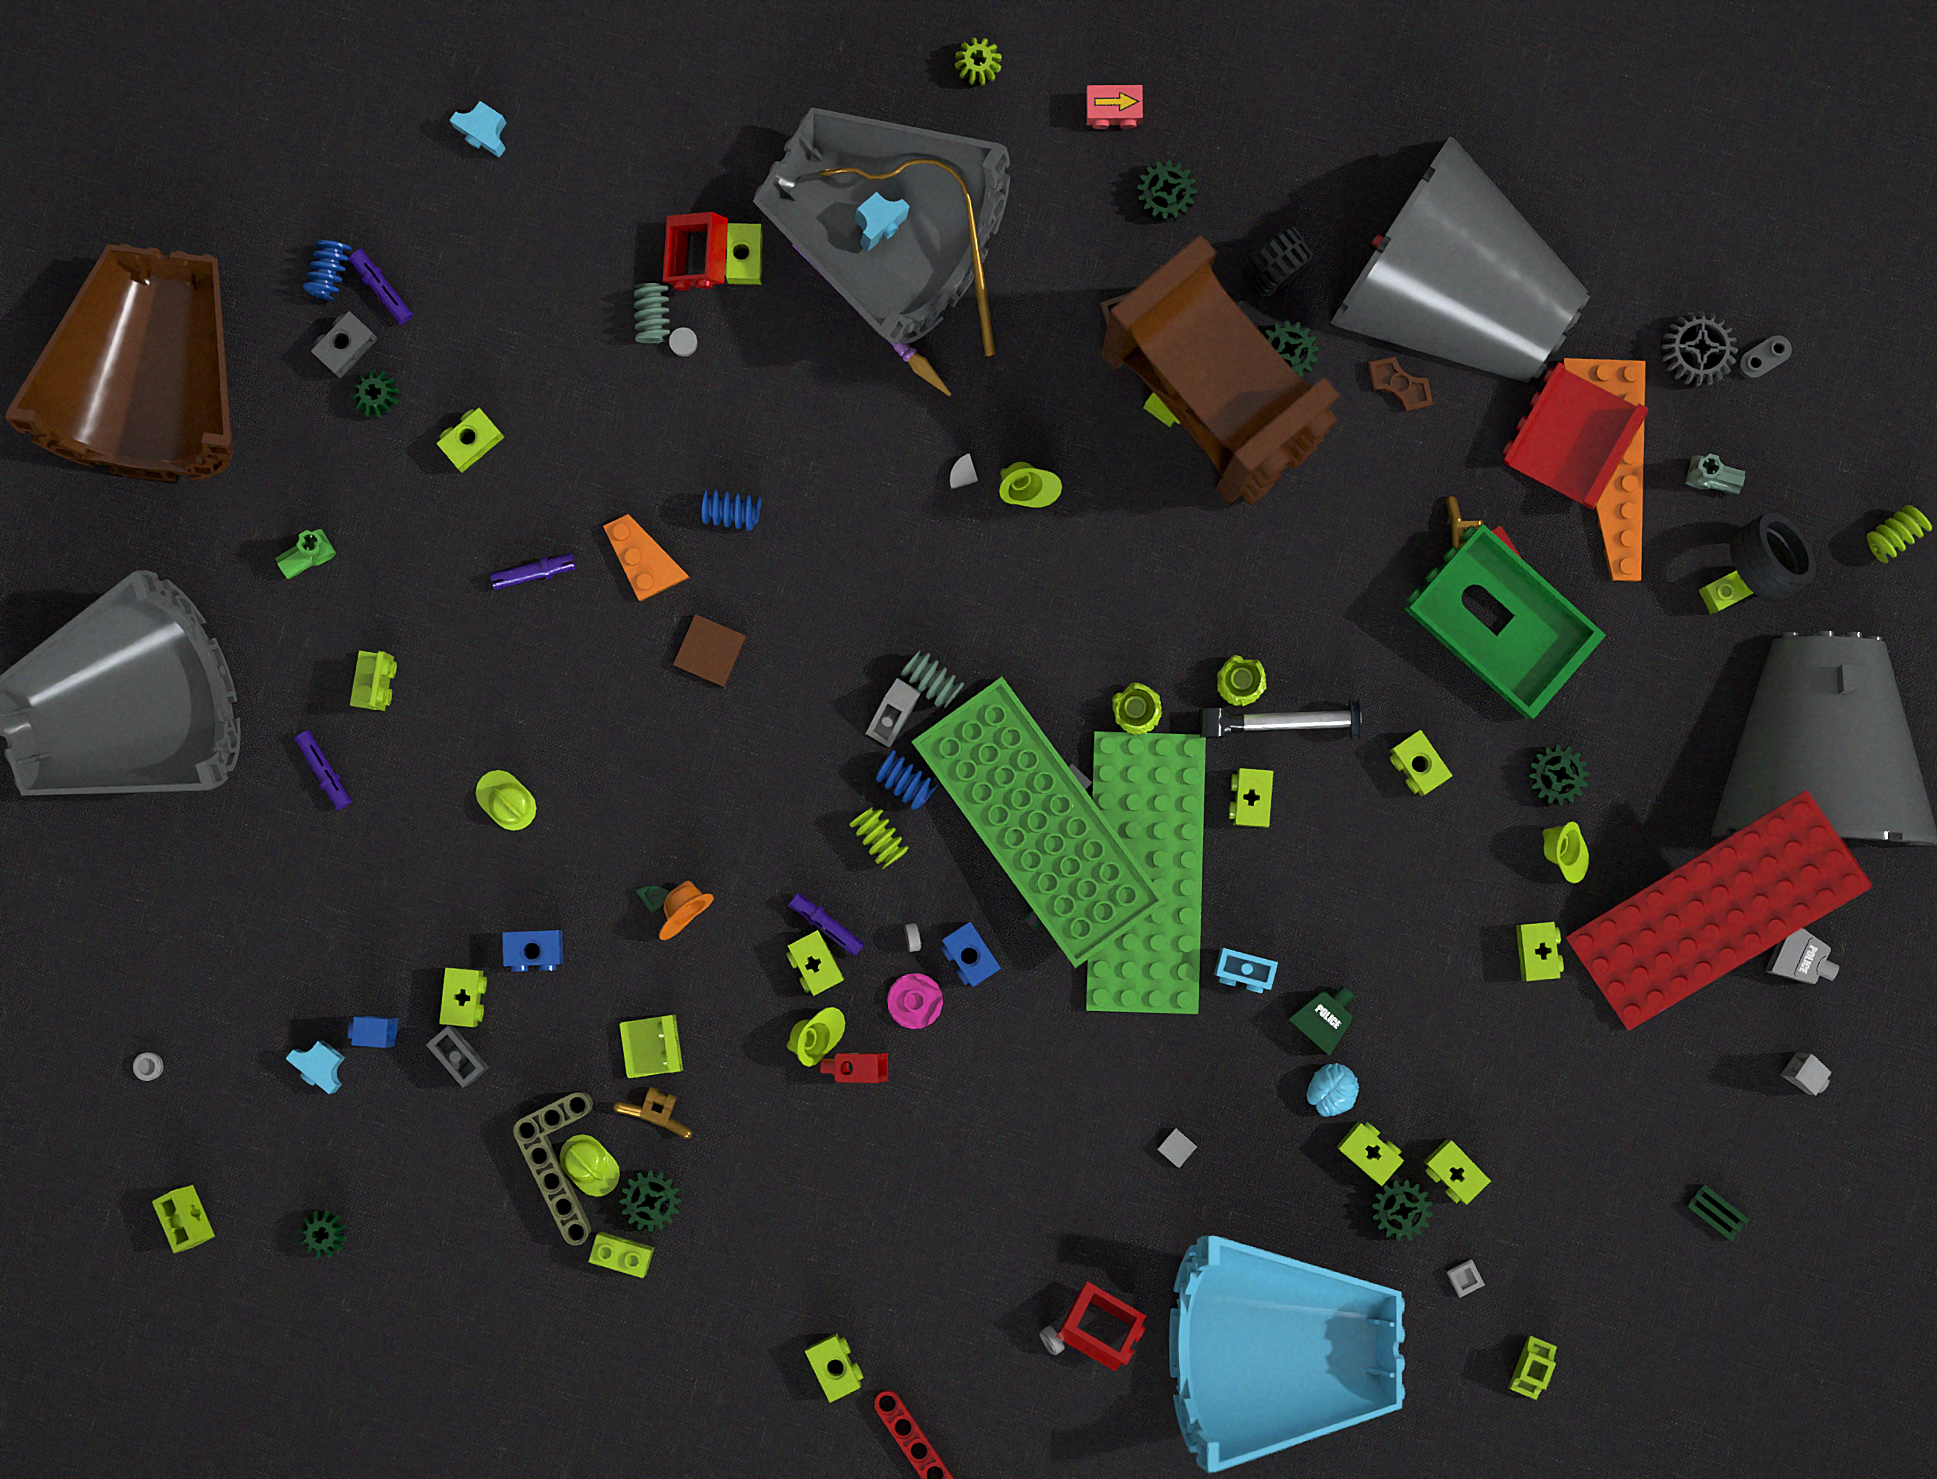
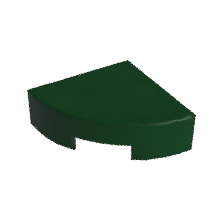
M645 886L636 890L652 914L664 906V901L670 893L667 889L658 886Z

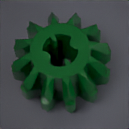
M373 370L369 371V379L360 375L359 379L363 383L361 385L353 384L352 386L356 391H359L351 396L354 401H359L355 407L359 411L365 409L364 414L367 417H370L375 412L376 417L381 418L383 409L389 414L392 413V409L388 406L390 403L398 405L399 401L392 397L400 393L398 388L393 387L396 381L392 377L386 379L387 374L383 371L378 376H376ZM378 389L381 395L377 394L379 398L374 400L370 394H374L373 390Z
M325 1210L323 1215L319 1211L313 1212V1219L310 1217L304 1218L303 1221L307 1227L299 1228V1233L305 1234L306 1237L299 1240L300 1244L309 1243L305 1251L307 1254L316 1249V1258H321L324 1252L327 1257H332L334 1255L333 1249L337 1251L343 1249L339 1241L347 1240L348 1236L341 1234L340 1231L346 1229L347 1225L341 1224L338 1226L337 1222L341 1218L339 1214L331 1219L330 1210ZM325 1228L324 1232H328L329 1237L321 1240L322 1235L318 1236V1231Z

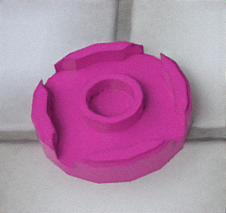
M920 973L907 974L897 979L891 986L887 997L888 1009L893 1019L901 1026L910 1029L924 1028L932 1024L940 1015L943 1005L942 992L938 984L929 976Z

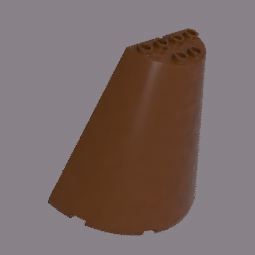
M107 244L9 406L5 416L7 421L19 433L26 434V431L31 433V441L60 457L90 468L93 467L94 462L96 465L110 466L109 472L116 475L144 480L175 482L177 475H189L190 481L212 477L224 471L229 465V460L232 459L233 440L218 258L209 254H201L200 256L190 255L178 250L171 252L170 255H162L159 249L153 247L143 249L135 248L128 244Z

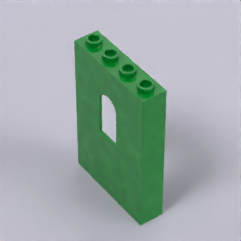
M1484 524L1476 525L1475 527L1471 525L1461 535L1460 538L1463 541L1457 548L1452 546L1442 557L1445 562L1438 569L1434 567L1425 576L1424 580L1427 581L1420 590L1416 588L1410 593L1406 599L1409 603L1404 609L1526 719H1534L1606 635ZM1474 584L1482 586L1514 615L1497 636L1464 607L1462 593L1468 586Z

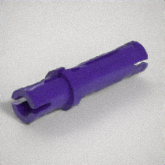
M363 249L354 252L349 257V261L352 262L363 276L362 281L365 285H370L398 321L399 325L412 318V311L408 309L382 276L383 271L380 267H375Z
M568 553L551 559L544 557L539 562L496 573L493 572L490 575L491 581L503 579L493 583L494 589L498 590L542 577L550 579L553 578L554 574L576 570L575 562L563 564L574 559L573 554Z
M310 730L297 735L294 741L298 744L319 779V787L321 790L326 791L335 809L340 810L349 805L352 800L339 782L341 780L339 774L333 772L311 735Z
M800 892L788 905L808 921V925H814L853 957L864 946V942L829 917L823 911L824 908L821 906L817 907Z

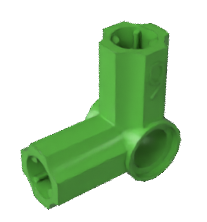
M322 529L313 532L306 530L299 534L297 546L282 553L275 559L286 578L291 579L313 565L317 566L330 560L336 555V552Z

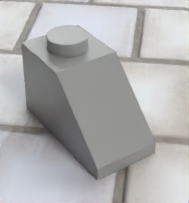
M897 678L885 695L866 734L890 748L921 692Z
M1796 1052L1781 1073V1076L1807 1094L1816 1096L1817 1093L1821 1094L1827 1088L1830 1082L1828 1077L1832 1072L1812 1054Z

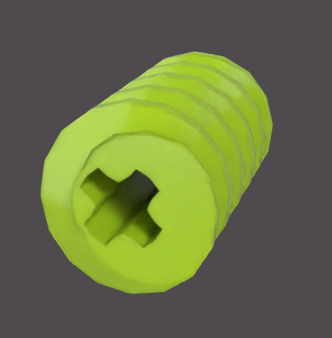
M1906 505L1902 508V512L1898 511L1893 515V519H1887L1884 525L1876 527L1875 532H1869L1867 534V542L1876 558L1886 564L1888 563L1886 554L1895 558L1897 556L1895 547L1900 551L1906 550L1903 543L1904 540L1912 545L1915 543L1913 534L1918 538H1922L1923 532L1921 528L1929 532L1932 530V526L1918 509Z
M871 808L849 825L851 827L860 825L856 835H867L862 843L864 846L873 844L869 853H879L875 862L877 864L886 862L882 868L884 869L904 855L908 850V846L898 847L902 838L891 837L896 829L894 827L885 829L889 819L879 820L878 818L883 811L881 809L873 811Z

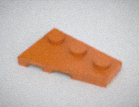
M629 514L603 526L640 602L690 578Z

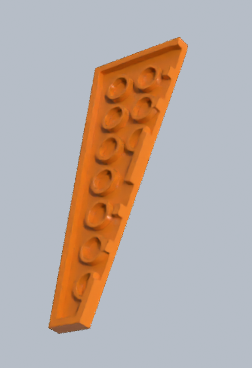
M1564 358L1562 360L1565 370L1635 406L1638 403L1645 406V361ZM1644 421L1595 506L1611 581H1641Z

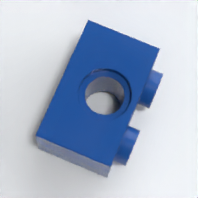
M971 922L942 940L945 945L941 947V950L949 962L955 959L960 967L956 972L965 985L971 983L974 987L1001 969ZM970 947L976 950L978 957L974 963L966 964L962 961L961 952L965 948Z
M562 930L502 933L503 966H511V972L528 971V965H539V971L556 970V964H563ZM531 943L537 944L540 948V954L536 959L529 958L526 953V949Z
M366 1015L354 1017V1021L350 1022L348 1027V1038L352 1039L351 1045L382 1048L396 1046L398 1018Z

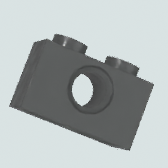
M350 311L346 315L341 314L332 324L333 328L327 335L322 334L313 344L314 348L311 350L339 378L378 340ZM342 337H348L349 343L347 347L337 349L338 340Z
M453 1025L447 1026L426 1044L462 1087L469 1086L489 1068Z

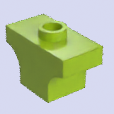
M1528 1335L1508 1388L1537 1400L1541 1390H1546L1556 1365L1554 1355L1557 1346Z

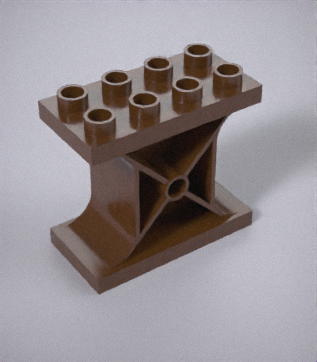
M1200 235L1111 310L1101 356L1114 371L1118 370L1123 364L1130 367L1156 394L1218 469L1221 479L1216 489L1229 504H1232L1242 495L1250 505H1253L1276 485L1275 482L1282 476L1281 473L1287 468V464L1294 470L1318 449L1317 446L1324 440L1323 437L1331 431L1330 428L1338 421L1330 409L1340 395L1325 378L1313 386L1304 381L1291 369L1221 287L1211 270L1216 252Z

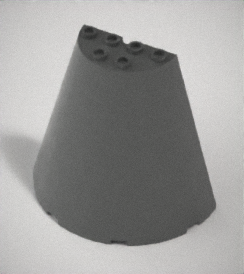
M811 107L808 114L801 118L799 128L794 136L786 142L784 147L786 155L784 159L773 163L764 184L757 188L753 202L884 339L894 344H898L899 341L904 344L914 342L930 332L943 320V317L939 314L945 310L948 304L954 307L974 279L966 200L960 184L950 172L937 165L930 164L908 166L894 177L882 180H868L857 173H843L831 176H818L817 173L826 169L853 167L859 168L868 174L879 175L891 172L905 161L917 158L937 159L954 168L966 183L972 202L983 263L989 252L984 248V245L990 238V232L996 235L1007 202L1010 185V175L1005 173V168L1007 169L1010 165L1008 151L1000 143ZM876 192L890 202L903 199L910 206L907 218L898 225L899 228L889 239L884 237L867 252L860 245L863 230L854 221L857 208Z
M1449 137L1330 323L1340 328L1528 383L1532 377L1539 378L1546 367L1543 363L1548 355L1553 356L1555 351H1558L1566 339L1563 332L1567 333L1574 326L1581 315L1577 310L1583 309L1590 296L1587 294L1588 290L1454 138Z
M150 571L131 573L0 675V736L5 737L8 747L5 748V757L11 765L14 783L21 795L199 791L213 789L227 781V772L234 770L238 759L241 737L240 718L234 719L231 704L237 701L234 684L216 638L209 640L201 626L207 623L191 600L168 579L160 581L157 574Z
M1817 631V634H1809V636H1799V633L1785 632L1781 633V638L1772 640L1714 820L1711 836L1729 837L1808 789L1840 838L1890 840L1905 842L1906 845L1937 846L1936 825L1886 643L1882 641V637L1866 636L1862 638V633L1846 632L1845 635L1834 636L1833 631ZM1841 664L1868 666L1867 678L1860 687L1850 693L1839 694L1838 666Z

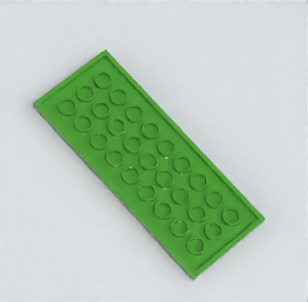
M1003 677L996 680L912 741L918 752L1075 968L1167 903Z
M1094 731L1092 800L1167 903L1087 960L1086 1011L1198 1014L1206 737L1200 738V735L1142 733L1134 735L1128 732Z

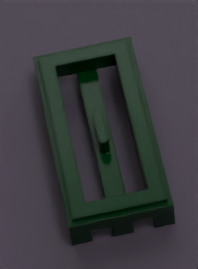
M1705 1184L1699 1187L1685 1205L1731 1242L1735 1239L1734 1236L1737 1232L1739 1233L1742 1230L1741 1227L1749 1220ZM1706 1193L1739 1220L1736 1223L1704 1199L1702 1194ZM1697 1201L1700 1202L1732 1229L1728 1232L1695 1206V1203Z

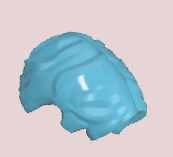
M1338 1063L1327 1064L1314 1073L1308 1087L1307 1100L1310 1104L1316 1105L1318 1112L1324 1117L1341 1114L1351 1109L1356 1101L1359 1092L1357 1077L1344 1065Z

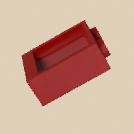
M714 212L667 216L663 282L672 284L673 289L681 291L690 290V286L712 289L713 285L724 284L728 218ZM707 231L705 274L685 275L688 233Z
M1087 1281L1076 1296L1056 1337L1115 1371L1121 1364L1126 1366L1134 1352L1130 1347L1133 1341L1138 1342L1145 1330L1142 1323L1146 1315ZM1089 1302L1131 1325L1119 1351L1114 1350L1077 1328Z

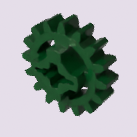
M1168 160L1166 166L1162 167L1160 161H1157L1155 170L1148 166L1146 168L1148 176H1140L1139 181L1144 185L1137 186V192L1143 193L1138 197V203H1146L1143 211L1147 212L1151 209L1153 211V219L1160 214L1162 215L1163 222H1166L1168 215H1171L1175 221L1178 218V212L1185 216L1188 211L1186 206L1192 207L1194 201L1189 197H1194L1197 194V190L1191 189L1195 185L1196 180H1188L1191 171L1188 169L1182 172V164L1180 162L1176 167H1172L1171 160ZM1168 174L1174 175L1179 179L1176 180L1170 177ZM1156 177L1157 185L1148 190L1150 182ZM1163 186H1166L1168 190L1172 189L1171 195L1167 196L1166 192H1162ZM1185 192L1183 200L1177 205V195ZM1155 202H1158V203L1164 205L1165 208L1156 205Z
M1285 321L1284 328H1281L1276 323L1274 325V333L1270 330L1265 332V336L1268 338L1267 341L1271 344L1276 339L1277 353L1298 376L1303 378L1302 371L1310 373L1312 367L1309 363L1316 364L1318 360L1315 356H1312V354L1319 351V347L1312 346L1317 338L1316 336L1310 338L1307 336L1309 328L1301 331L1299 322L1294 327H1290L1289 321ZM1288 334L1295 335L1300 339H1293ZM1285 346L1288 349H1296L1292 357L1289 354H1281ZM1306 350V359L1301 364L1299 355Z
M1555 745L1553 752L1549 747L1544 748L1545 756L1536 754L1534 757L1538 763L1529 764L1534 773L1527 775V778L1534 779L1535 782L1530 786V789L1538 788L1539 792L1536 797L1539 799L1546 796V804H1551L1556 799L1557 806H1561L1564 803V798L1568 803H1573V795L1577 797L1583 795L1580 787H1588L1589 785L1583 781L1584 777L1590 775V772L1583 771V767L1588 764L1587 761L1579 762L1578 759L1581 753L1570 754V746L1561 751L1560 745ZM1559 757L1554 765H1545V762L1550 758ZM1570 763H1572V765L1574 766L1576 775L1573 774L1570 768ZM1561 769L1560 774L1567 779L1556 781L1557 776L1553 775L1552 772ZM1541 776L1545 778L1548 784L1547 788L1542 783ZM1562 786H1573L1568 792L1558 794Z
M653 1169L649 1170L647 1177L641 1171L637 1173L638 1181L633 1178L628 1180L631 1188L624 1187L622 1189V1192L627 1194V1198L620 1200V1203L627 1204V1208L622 1211V1214L630 1213L632 1217L628 1223L639 1222L638 1230H641L644 1225H648L649 1232L654 1230L655 1225H658L660 1230L665 1228V1220L669 1223L674 1221L671 1216L672 1213H680V1209L675 1207V1204L682 1202V1198L675 1197V1193L680 1190V1187L672 1188L671 1184L674 1178H670L667 1181L664 1180L665 1172L663 1171L660 1172L658 1177L654 1175ZM650 1182H656L665 1189L660 1191L653 1188ZM639 1186L641 1195L638 1201L633 1203L634 1192ZM648 1193L651 1197L663 1196L654 1204L655 1208L651 1204L640 1206L648 1198ZM670 1198L669 1208L663 1215L661 1208L663 1202ZM637 1212H646L650 1214L651 1219H646Z
M1394 1179L1392 1180L1391 1188L1383 1184V1194L1375 1192L1374 1195L1379 1201L1378 1203H1371V1207L1377 1209V1212L1372 1214L1371 1217L1380 1220L1376 1225L1377 1229L1386 1228L1385 1236L1390 1237L1392 1233H1395V1240L1400 1241L1402 1235H1405L1406 1239L1410 1241L1412 1240L1411 1233L1415 1232L1421 1236L1422 1233L1419 1228L1421 1226L1427 1228L1430 1226L1425 1219L1426 1217H1433V1214L1427 1211V1207L1433 1204L1431 1201L1424 1200L1428 1195L1427 1191L1417 1192L1419 1184L1414 1183L1409 1187V1180L1404 1179L1402 1185H1399L1398 1181ZM1403 1191L1412 1193L1417 1200H1406ZM1392 1195L1391 1203L1388 1207H1384L1386 1200ZM1400 1203L1406 1207H1411L1404 1211L1403 1217L1398 1213H1393L1396 1212L1395 1210L1400 1209ZM1420 1212L1417 1221L1412 1225L1411 1221L1414 1215ZM1396 1219L1401 1229L1392 1227L1386 1220Z

